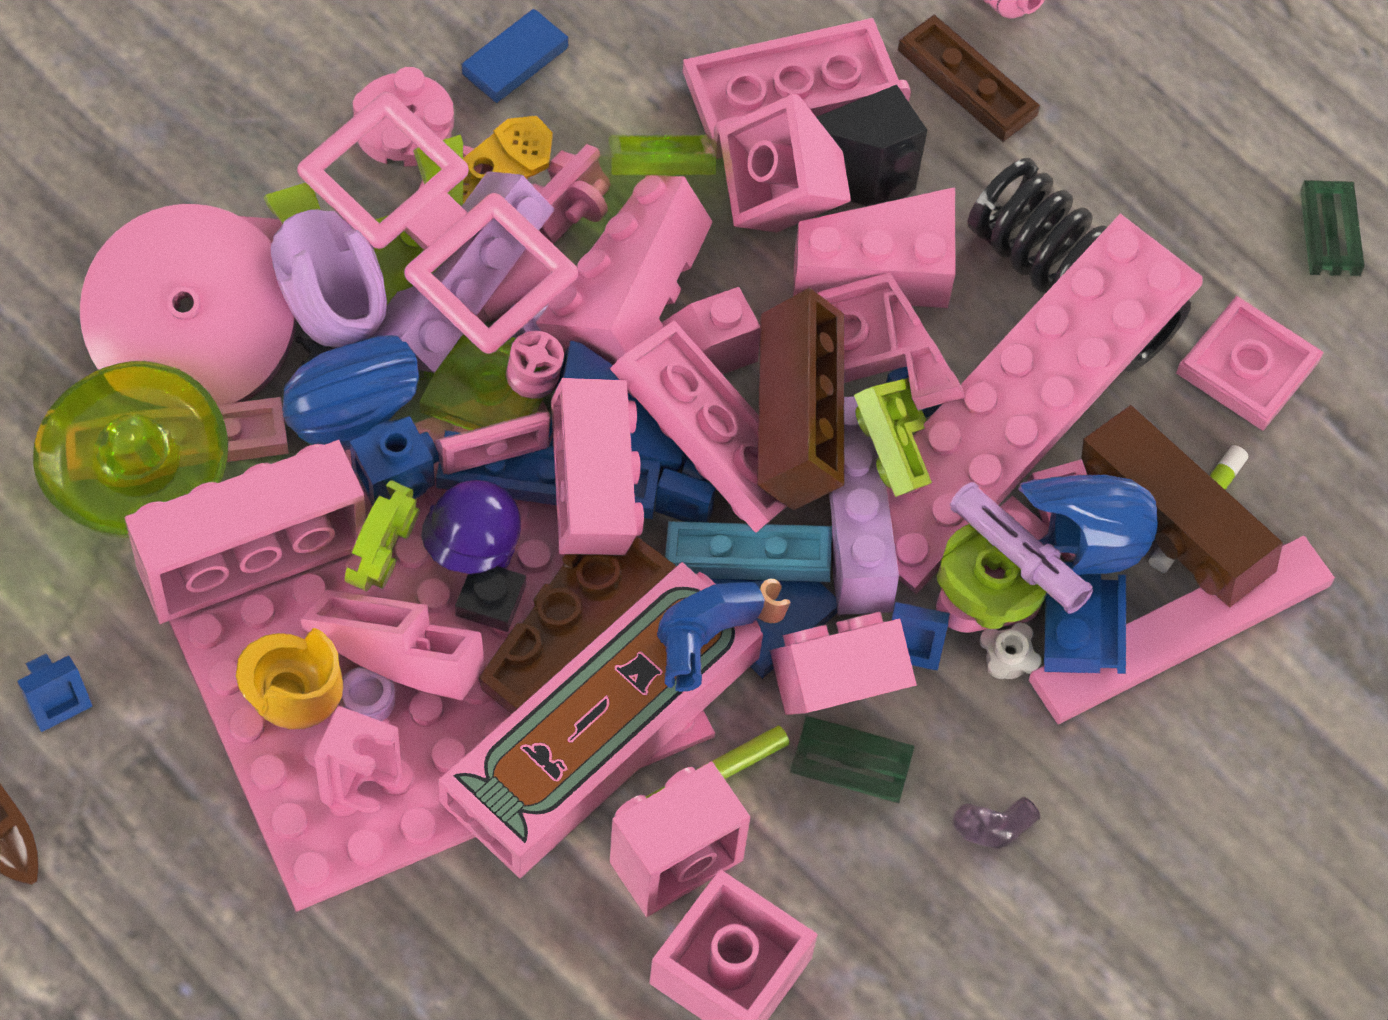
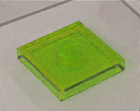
M611 135V137H608V157L611 175H716V155L710 138L707 135Z
M463 334L435 371L419 402L420 413L467 430H474L535 414L544 397L535 399L522 397L513 391L507 382L506 370L512 343L516 338L511 337L495 352L487 354L482 352ZM537 367L534 372L541 371V367Z

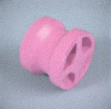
M529 331L516 338L512 343L506 370L507 382L513 391L522 397L531 399L543 398L553 392L558 385L564 359L563 348L558 340L552 335L541 331ZM537 367H541V371L534 372Z

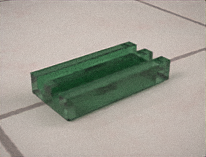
M1304 180L1300 193L1310 275H1320L1322 270H1329L1330 276H1340L1342 270H1350V276H1361L1365 265L1354 182ZM1316 193L1321 195L1328 256L1323 254ZM1333 194H1340L1348 256H1341Z
M806 715L790 773L899 803L915 746ZM808 753L839 761L842 765L857 769L864 768L893 776L894 781L889 782L806 757Z

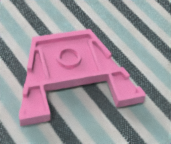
M890 272L817 292L844 313V383L907 366L912 400L918 410L965 398L964 391L957 377L949 368L940 350L927 333L918 315Z

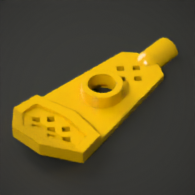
M538 116L508 118L493 130L491 136L463 158L469 168L467 176L463 179V193L467 194L463 195V204L485 175L479 174L474 170L475 166L479 164L491 165L493 167L491 172L521 174L526 179L549 168L553 132Z

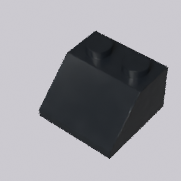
M897 84L816 117L843 151L850 202L872 206L887 201L904 199L916 189L927 128Z

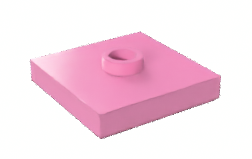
M1236 296L1181 361L1176 374L1264 431L1317 366L1324 352Z

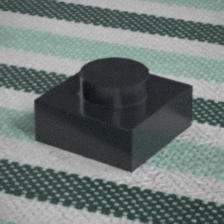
M498 566L482 573L468 574L455 604V616L508 632L526 588V575Z

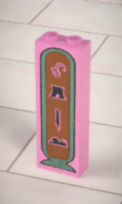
M681 562L438 780L440 803L520 879L759 659L763 633L758 622L755 621L752 624L722 630L701 647L702 684L698 688L687 692L675 691L676 676L675 685L671 689L665 684L667 653L666 646L660 642L657 636L659 622L666 610L674 604L715 584L707 575L701 572L695 574Z

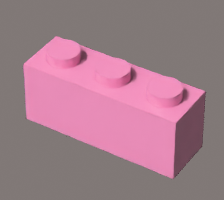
M562 378L551 399L559 553L625 555L636 536H641L644 525L642 503H635L634 484L638 483L640 477V456L638 451H631L630 434H633L636 429L635 401L628 400L627 380Z

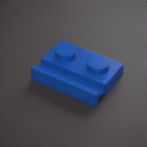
M1101 574L1079 575L1085 582H1089L1093 586V592L1087 602L1072 614L1067 613L1062 605L1046 593L1044 672L1100 673V668H1117V674H1126V575L1118 574V580H1102Z

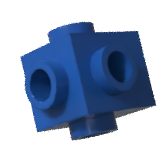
M410 416L396 422H382L374 426L367 434L349 441L352 469L372 506L379 495L390 500L391 496L386 487L390 480L413 489V499L419 498L428 488L435 486L434 464L439 462L438 451L429 433L419 434Z

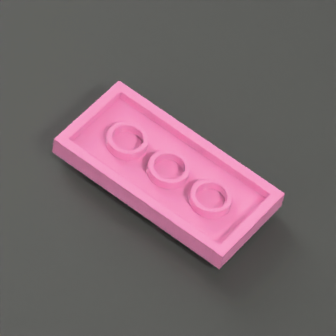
M675 320L624 354L610 368L619 380H627V392L641 403L656 420L661 431L680 447L694 463L699 474L712 483L731 505L734 513L744 520L755 533L787 507L757 486L759 415Z

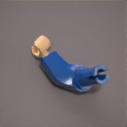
M767 579L761 584L760 589L754 582L713 584L679 601L666 610L659 622L657 636L660 642L666 646L665 684L671 689L675 685V676V691H692L702 684L701 647L707 644L720 631L752 624L757 618L767 623L782 621L790 601L787 599L775 601L782 588L779 581Z

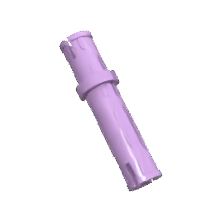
M970 482L955 494L950 503L951 510L954 513H958L984 536L990 544L995 546L1021 569V577L1029 585L1038 584L1062 605L1069 614L1076 612L1087 602L1093 592V586L1089 582H1085L1060 560V552L1052 544L1043 545L1011 515L981 491L976 483Z

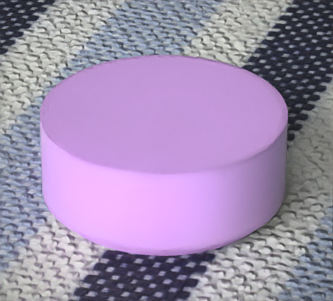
M361 666L350 670L343 676V693L339 706L379 721L385 720L391 714L395 705V689L392 680Z

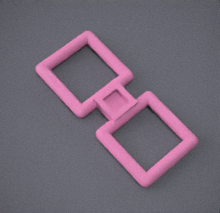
M383 92L303 159L297 167L298 175L349 225L361 232L374 248L382 249L405 231L424 249L421 254L406 266L404 271L406 279L482 352L487 354L493 353L571 285L578 277V268L500 194H488L469 212L463 209L448 192L467 176L469 171L467 163L390 92ZM387 117L442 170L382 222L378 223L324 170ZM492 219H495L551 273L488 328L432 272Z

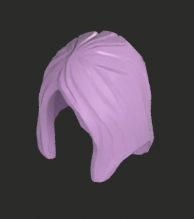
M307 210L297 213L283 222L281 228L274 234L273 242L271 243L272 264L282 295L303 331L317 343L329 347H341L372 338L386 317L387 306L384 278L373 246L369 244L361 232L354 230L335 211Z

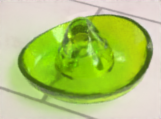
M130 361L117 363L94 371L63 392L52 404L41 421L34 441V472L38 485L49 502L71 520L99 534L129 538L125 516L136 513L139 508L148 503L156 501L167 502L189 494L201 484L208 482L220 483L222 481L228 458L227 430L215 400L197 380L180 369L155 362Z

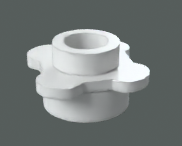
M1016 623L1011 629L1000 631L985 629L982 632L980 645L987 650V670L993 677L998 679H1014L1020 677L1025 672L1031 674L1032 671L1040 667L1041 657L1034 652L1031 642L1033 630L1030 626L1024 623ZM1012 647L1015 649V653L1008 654L1005 649Z

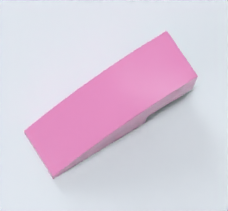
M326 590L301 618L302 629L308 633L312 628L322 631L333 642L337 652L349 660L394 682L427 693L463 700L485 669L481 632L432 625L429 622L428 607L424 604Z

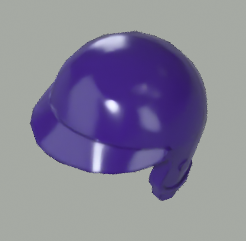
M482 480L461 482L448 489L438 499L437 503L430 507V512L427 514L422 525L421 536L423 545L432 559L444 568L467 574L482 573L496 566L506 569L515 552L521 531V515L513 497L499 485Z

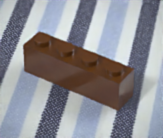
M810 287L761 314L757 486L792 510H796L844 486V313Z
M1129 405L1083 439L1081 459L1087 475H1109L1131 479L1152 494L1157 507L1158 525L1155 535L1157 545L1167 557L1180 561L1194 575L1196 582L1206 593L1216 595L1230 608L1277 572L1283 542L1132 405Z

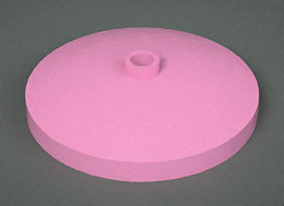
M178 204L165 206L142 214L126 223L104 243L96 254L86 274L81 292V330L87 350L97 369L121 395L138 406L155 413L245 402L251 399L273 379L281 368L291 348L296 330L297 320L282 295L271 258L272 242L257 227L242 217L208 205ZM189 297L194 302L193 307L189 311L184 313L176 311L180 308V301Z

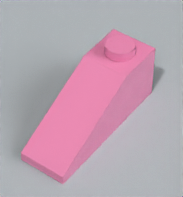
M740 287L691 303L661 322L665 327L675 320L722 374L758 361L761 326Z

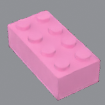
M340 440L326 445L314 444L307 446L295 456L273 464L261 463L254 465L242 475L220 483L208 482L201 484L189 494L173 500L148 503L139 508L136 513L124 518L138 573L159 624L352 554L356 540L366 520L364 493Z

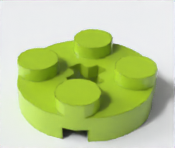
M390 480L386 485L391 496L390 500L380 495L378 496L354 545L352 554L362 558L358 571L348 567L346 569L345 582L364 591H368L372 585L381 589L386 586L397 560L392 557L394 545L399 536L405 539L409 537L420 513V509L415 507L417 500L413 499V489L393 480Z
M970 524L963 526L949 538L938 570L937 582L943 588L949 600L961 611L974 617L979 625L988 629H998L1007 622H1016L1027 618L1041 606L1047 592L1038 584L1029 585L1021 577V569L995 546L990 544ZM987 565L992 570L1001 567L1006 571L1003 579L989 576L985 573L986 570L983 566Z

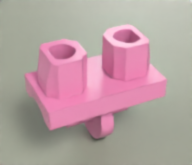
M586 144L576 155L561 150L550 161L548 172L551 181L545 187L535 183L532 184L555 209L539 230L552 244L582 217L589 221L598 222L608 212L603 196L609 191L611 184L599 165V157L601 156L599 149L589 144Z

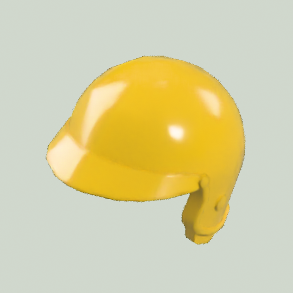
M312 628L305 639L292 634L276 633L265 635L250 643L238 658L236 679L244 698L255 707L259 715L276 726L286 729H306L316 726L331 716L342 698L343 679L338 652L333 642L316 628Z

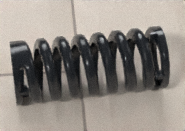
M1023 158L1005 168L983 190L969 213L967 223L968 227L981 239H985L998 255L1010 258L1012 268L1019 274L1030 275L1032 286L1041 293H1046L1102 234L1107 226L1095 227L1087 233L1092 224V213L1086 208H1079L1068 214L1073 204V196L1066 190L1057 191L1049 196L1053 188V178L1044 172L1038 174L1039 168L1031 158ZM1023 175L1018 189L1006 204L1001 206L997 202L1001 193L1012 181ZM998 210L997 212H995L994 214H992V215L990 216V214H991L992 211ZM1025 222L1017 237L1009 240L1011 231ZM1045 240L1037 254L1029 257L1030 250ZM1066 256L1057 272L1049 275L1050 267ZM1189 300L1124 369L1125 371L1130 372L1140 368L1165 347L1186 320L1191 309V302Z

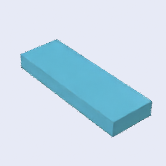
M668 521L665 558L676 566L683 562L695 574L701 572L712 579H776L779 581L830 582L832 526L766 524L755 533L748 524Z

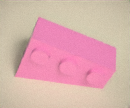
M955 187L799 221L794 253L793 296L809 287L817 293L890 272L911 306L948 308L955 279Z

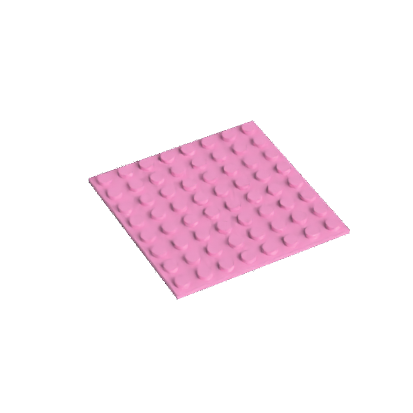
M509 387L414 424L419 434L428 432L434 442L436 439L443 438L445 431L462 433L547 412L550 422L551 415L542 398L531 399L522 397ZM350 449L344 450L352 467ZM439 462L434 464L435 486L428 488L422 496L415 499L417 500L415 507L420 509V513L411 534L407 539L399 536L394 545L392 557L397 560L394 570L383 589L372 585L368 591H364L345 582L344 578L347 567L358 571L362 559L357 555L349 554L169 621L296 912L475 838L440 803L438 780L505 721L511 713L481 690L479 679L463 700L427 693L393 681L395 705L391 714L382 722L398 727L402 775L396 788L379 786L374 781H365L359 786L358 791L362 796L373 797L379 802L380 809L376 812H362L335 801L330 806L322 803L320 800L314 755L335 711L320 724L306 729H286L267 721L244 698L238 687L236 669L238 658L242 651L253 641L270 634H292L305 639L308 632L302 629L301 618L326 590L424 604L428 607L429 622L432 625L481 632L486 668L516 623H523L533 609V599L544 583L549 585L563 566L562 558L565 554L559 553L557 505L515 500L521 515V531L515 552L506 569L526 575V588L508 632L455 616V604L468 574L451 571L442 567L432 559L423 545L421 536L422 525L427 514L430 512L429 509L447 491L446 489L436 488V474ZM359 482V485L364 493L365 510L367 518L373 506L370 500L368 499L362 485ZM338 653L342 678L350 670L360 667V665ZM704 710L641 768L714 738L715 732Z

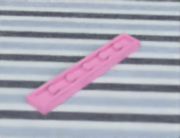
M1302 536L1282 546L1277 572L1230 608L1216 595H1210L1200 587L1126 624V674H1117V668H1100V673L1044 672V666L1031 672L1029 682L1059 725L1327 589L1332 585L1335 577L1307 538Z

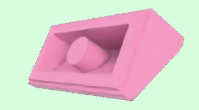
M547 412L535 413L434 440L443 473L448 475L546 449L549 447V417Z

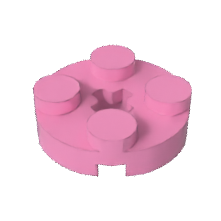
M404 67L396 73L382 76L369 83L354 97L353 115L355 116L383 92H390L440 139L451 138V132L454 128L453 102L447 91L440 84L424 77L423 72L417 68ZM387 117L358 141L362 150L378 162L387 164V159H391L394 161H404V167L418 166L413 152L418 146Z

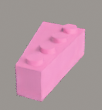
M646 175L635 186L633 194L619 213L607 223L606 230L591 250L579 260L577 279L549 303L548 307L536 321L537 326L542 332H546L558 340L564 354L570 341L582 343L614 365L624 354L664 327L659 320L663 309L667 304H675L681 291V287L677 283L681 272L691 269L713 222L684 176Z

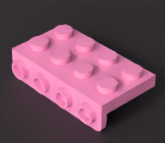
M873 18L683 60V74L715 159L723 158L718 128L791 94L799 95L815 117L896 84L908 102L911 94L908 82L906 80H898Z

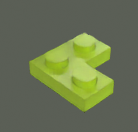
M909 378L872 386L854 394L858 404L855 410L857 422L863 433L867 437H871L879 456L876 459V466L883 483L888 488H892L895 497L931 484L932 481L913 437V434L925 429L924 423L926 419L922 409L918 410L912 400Z

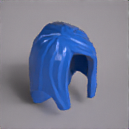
M394 335L372 337L319 354L299 367L284 386L282 411L286 424L297 433L298 437L310 445H326L340 440L343 449L349 450V441L367 434L374 426L389 421L402 406L412 400V397L416 394L419 380L416 356L407 342H403L398 336Z
M1071 475L1020 483L1019 491L1024 493L1035 508L1051 512L1048 534L1039 541L1043 545L1052 544L1060 553L1075 554L1076 557L1073 562L1064 563L1077 575L1108 574L1126 570L1139 563L1142 557L1149 551L1155 539L1158 525L1155 498L1147 489L1131 479L1109 475Z

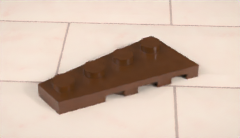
M636 536L625 555L565 554L562 558L563 566L549 585L544 583L533 599L534 607L523 623H516L479 676L481 690L512 714L677 566L638 536Z

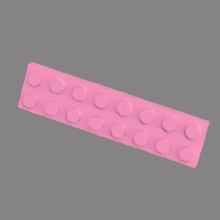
M1122 214L1115 218L963 381L961 387L965 398L943 403L924 423L925 429L913 435L932 483L895 497L892 488L887 487L899 580L915 594L938 572L949 538L957 530L969 524L958 513H954L951 510L950 503L955 494L966 484L974 482L981 491L999 505L1202 286L1203 277Z

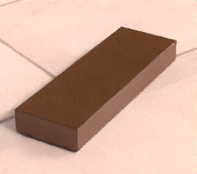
M935 14L899 40L898 51L1002 142L1006 141L1038 116L1040 105Z

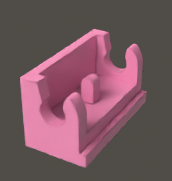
M337 706L314 755L321 802L332 806L335 801L362 812L378 811L380 809L379 802L373 797L362 796L358 788L365 781H374L379 786L396 788L402 775L398 727Z

